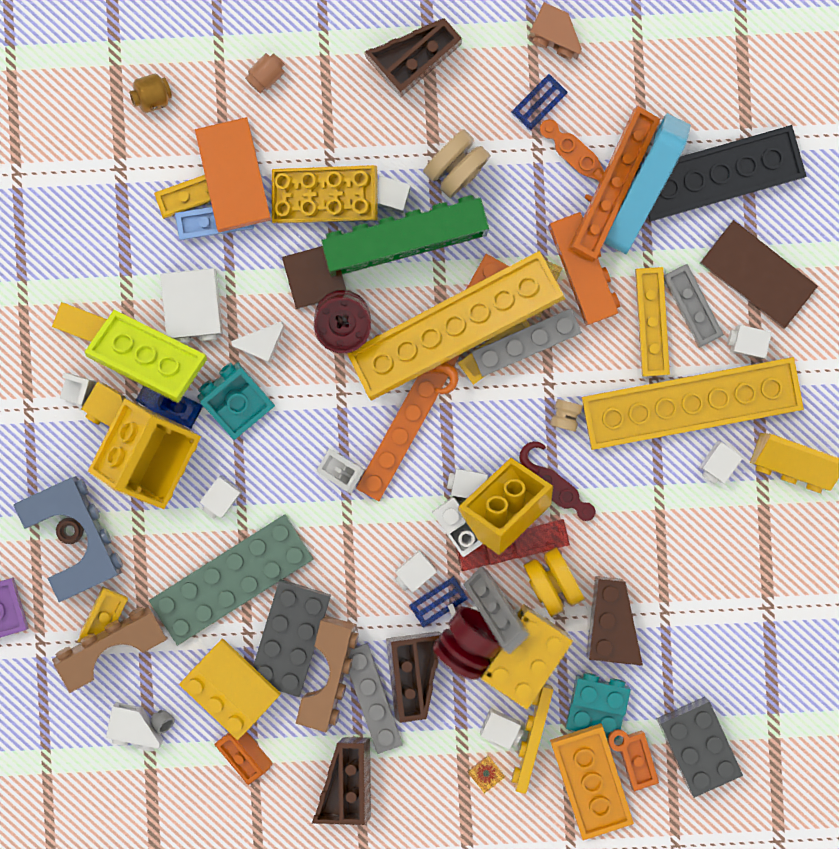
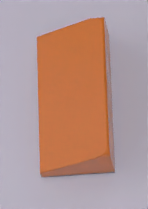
M247 731L238 740L228 732L214 744L247 785L265 774L273 765L272 761Z

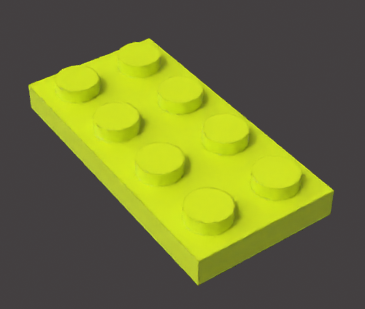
M113 310L84 351L86 357L179 403L207 361L205 354L116 310Z

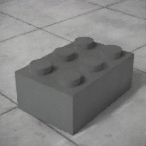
M702 697L656 718L686 786L694 798L743 776L713 707L706 697Z

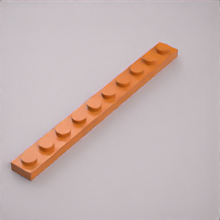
M485 254L466 289L509 266ZM460 355L446 362L455 366ZM443 372L424 373L417 377L358 483L357 490L380 501L438 396L435 389L443 387L448 378L447 374Z

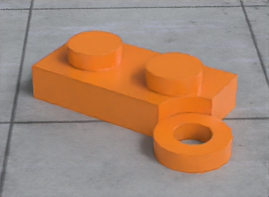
M613 730L608 735V744L614 751L621 752L631 789L635 792L658 784L659 780L645 733L641 730L628 735L623 730ZM617 736L623 737V742L620 745H615L614 739Z

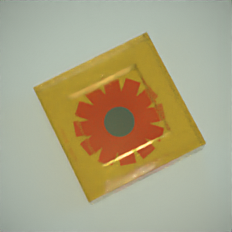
M489 755L467 771L484 794L505 778L504 773Z

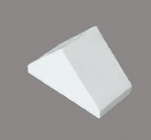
M280 321L231 341L232 346L270 362L285 326Z
M329 448L316 472L351 494L365 468Z

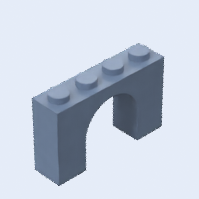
M77 476L68 478L13 504L24 529L55 515H65L77 520L86 532L88 542L83 558L76 565L47 578L58 602L64 601L121 574L120 568L123 567L119 555L116 552L113 553L109 546L111 538L105 528L101 529L97 520L100 518L96 506L94 504L90 505L86 497L89 492L85 482L82 479L79 480Z

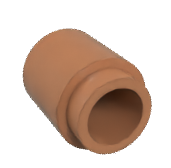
M265 53L249 69V74L245 79L261 94L264 90L267 91L285 73L282 69L285 64L274 53L271 56Z

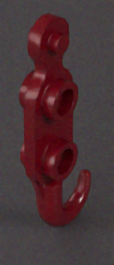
M536 441L524 445L519 455L520 464L553 486L552 501L564 509L574 508L577 516L583 521L592 520L596 513L595 507L588 502H581L578 490L555 471L535 465L529 460L528 454L531 449L540 448L544 450L546 446Z

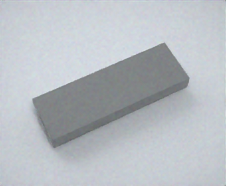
M688 264L664 275V281L698 347L700 348L723 336L724 334Z

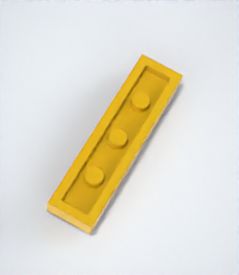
M663 267L635 269L642 377L670 375Z
M544 684L532 702V705H535L533 716L528 715L525 725V731H529L526 741H521L518 751V757H522L520 766L514 767L511 782L515 783V791L523 794L527 793L554 691L553 687L548 684Z

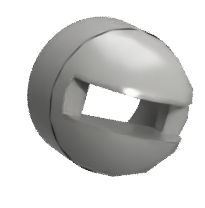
M159 710L151 717V725L158 734L167 732L175 722L172 715L165 710Z

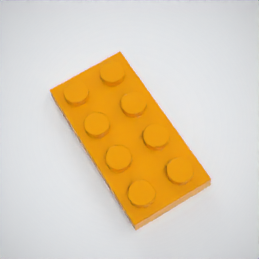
M600 723L551 739L550 742L582 840L633 825L634 822L602 724Z

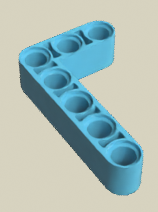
M666 113L656 132L653 145L621 204L604 244L624 254L628 253L687 143L691 128L690 124Z

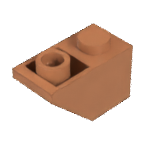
M543 2L529 34V38L533 39L532 43L546 49L549 46L558 50L557 54L565 59L571 60L572 57L578 59L582 48L569 13Z

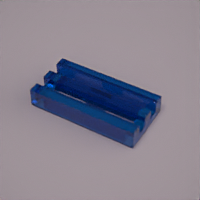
M548 74L511 111V114L530 132L568 94V91ZM550 82L553 86L522 115L520 111ZM558 90L560 93L530 123L527 119Z
M452 576L410 603L409 607L424 628L449 612V608L446 605L426 619H424L423 615L459 593L460 597L448 604H453L454 608L466 601L468 597L456 578ZM451 584L454 585V589L422 610H418L417 606Z

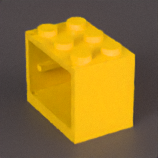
M124 398L88 472L115 491L165 509L168 501L173 496L181 476L185 472L193 452L197 449L201 436L167 416Z
M523 603L516 615L528 631L529 636L511 654L501 648L494 658H490L489 668L484 669L485 672L482 674L481 680L528 710L573 643V640L566 631Z

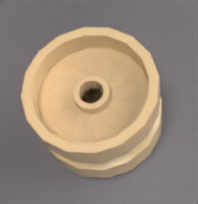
M465 129L458 132L432 158L423 170V173L432 182L439 180L448 173L441 183L440 190L449 198H452L462 188H465L480 173L481 168L491 157V154L482 146L474 148L467 155L465 154L473 145L474 140Z

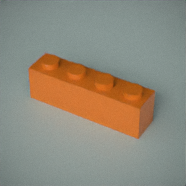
M581 212L550 223L548 228L585 326L618 314L617 308L620 307V302L616 293L610 292L607 284L611 282L606 267L601 268L598 260L601 257V252H599L596 260L591 261L569 249L583 219Z

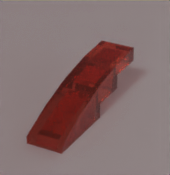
M564 519L529 526L500 555L484 544L465 557L460 554L457 548L456 552L461 571H467L481 566L535 555L555 547L561 548L570 545Z

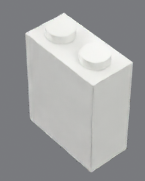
M210 268L160 274L166 335L181 343H190V337L200 336L201 341L217 340V335L223 334L217 270Z

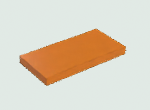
M240 118L195 129L218 233L270 221V212L248 118Z

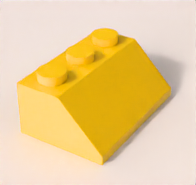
M760 433L749 462L757 465L755 470L767 475H771L772 471L782 474L781 480L795 485L797 480L807 483L806 489L820 494L823 489L831 491L839 479L838 457L771 433Z
M510 458L458 506V510L477 539L500 555L551 506L553 486L513 458Z
M223 638L178 684L237 740L263 715L281 694Z

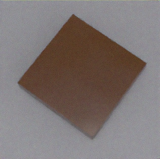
M323 246L282 257L296 309L318 304L330 292L346 290L341 270L335 271L337 276L331 277Z

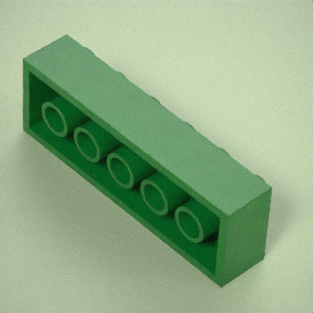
M474 195L459 198L457 204L448 206L447 202L431 206V211L421 213V209L412 210L405 213V218L395 220L394 216L380 219L379 224L369 227L368 223L352 227L353 231L342 234V231L339 230L326 234V239H322L321 242L331 277L337 276L335 272L337 270H341L342 275L486 237L489 232V225L481 197L474 199Z

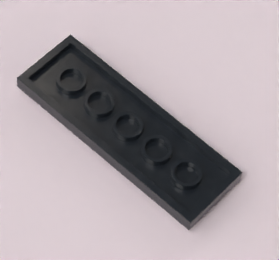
M789 125L679 157L648 214L649 222L807 177L793 126Z

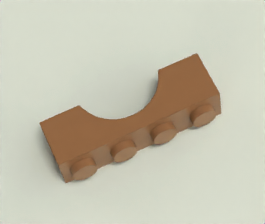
M149 606L145 609L139 607L129 613V617L123 621L115 620L104 627L105 630L97 635L94 633L89 634L80 640L79 645L73 648L65 647L55 654L56 657L52 659L54 667L69 694L94 680L96 660L106 649L123 644L133 646L144 653L167 640Z
M325 616L320 621L314 647L322 652L328 662L329 679L324 688L307 692L302 697L295 724L322 732H327L332 725L336 726L340 710L336 709L338 700L343 699L346 685L342 684L344 675L349 674L353 659L349 658L351 648L355 649L359 638V633L355 632L357 624L330 616Z

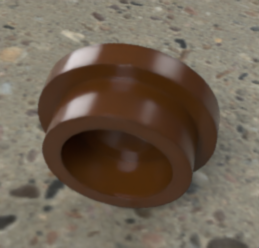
M72 517L64 518L56 527V535L62 543L74 544L82 538L83 527ZM67 526L74 528L75 532L72 536L66 533Z

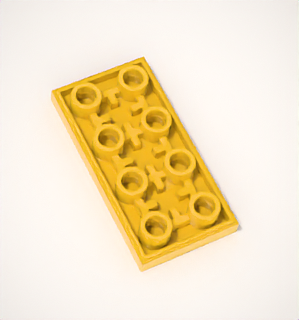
M378 166L272 169V223L378 221Z

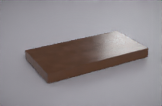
M735 220L728 225L699 262L783 329L788 326L818 287V285Z

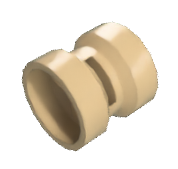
M557 399L555 404L557 411L555 416L552 417L550 425L576 432L578 426L576 422L577 415L581 414L583 406Z

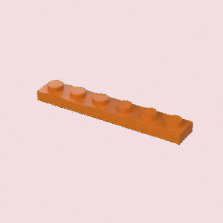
M640 106L634 108L569 249L591 261L597 259L661 120L659 117Z

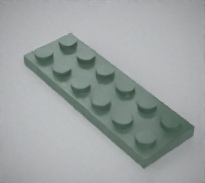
M286 514L151 598L149 602L178 646L273 586L280 579H284L303 567L314 558Z

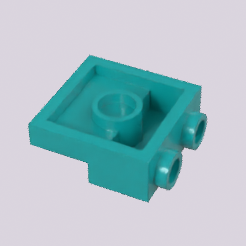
M239 362L234 365L232 363L225 365L219 372L221 376L214 382L211 380L205 382L198 390L200 394L197 395L202 406L233 440L237 439L275 407L271 399Z
M584 673L583 676L576 675L565 728L579 731L601 723L606 738H608V735L613 730H621L631 692L629 686H625L626 682L610 678L609 682L599 680L600 676L591 673Z

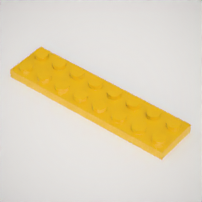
M539 250L367 341L358 350L347 353L368 398L372 401L561 302L565 297Z
M794 357L581 397L591 450L804 410Z

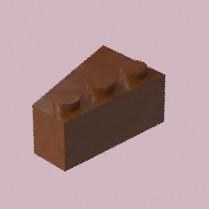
M442 18L412 31V33L392 39L388 43L376 48L366 50L365 58L401 98L460 47L462 38L448 21Z
M595 576L586 656L589 660L643 666L626 582L619 578Z
M439 631L386 638L394 715L399 723L427 719L435 671L439 662L433 650V644L441 637V632Z
M343 737L336 745L312 824L365 825L371 818L370 737Z

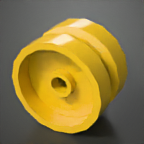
M557 547L544 553V560L549 568L548 571L545 572L540 561L537 559L523 564L530 578L529 583L540 604H544L551 618L563 612L564 606L558 594L562 593L568 604L572 606L585 600Z

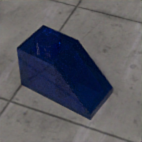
M145 386L142 387L135 400L149 410L192 429L203 408L201 403L186 395H183L179 403Z

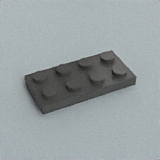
M282 579L279 580L253 667L278 691L300 697L314 653L320 621L325 617L331 594Z

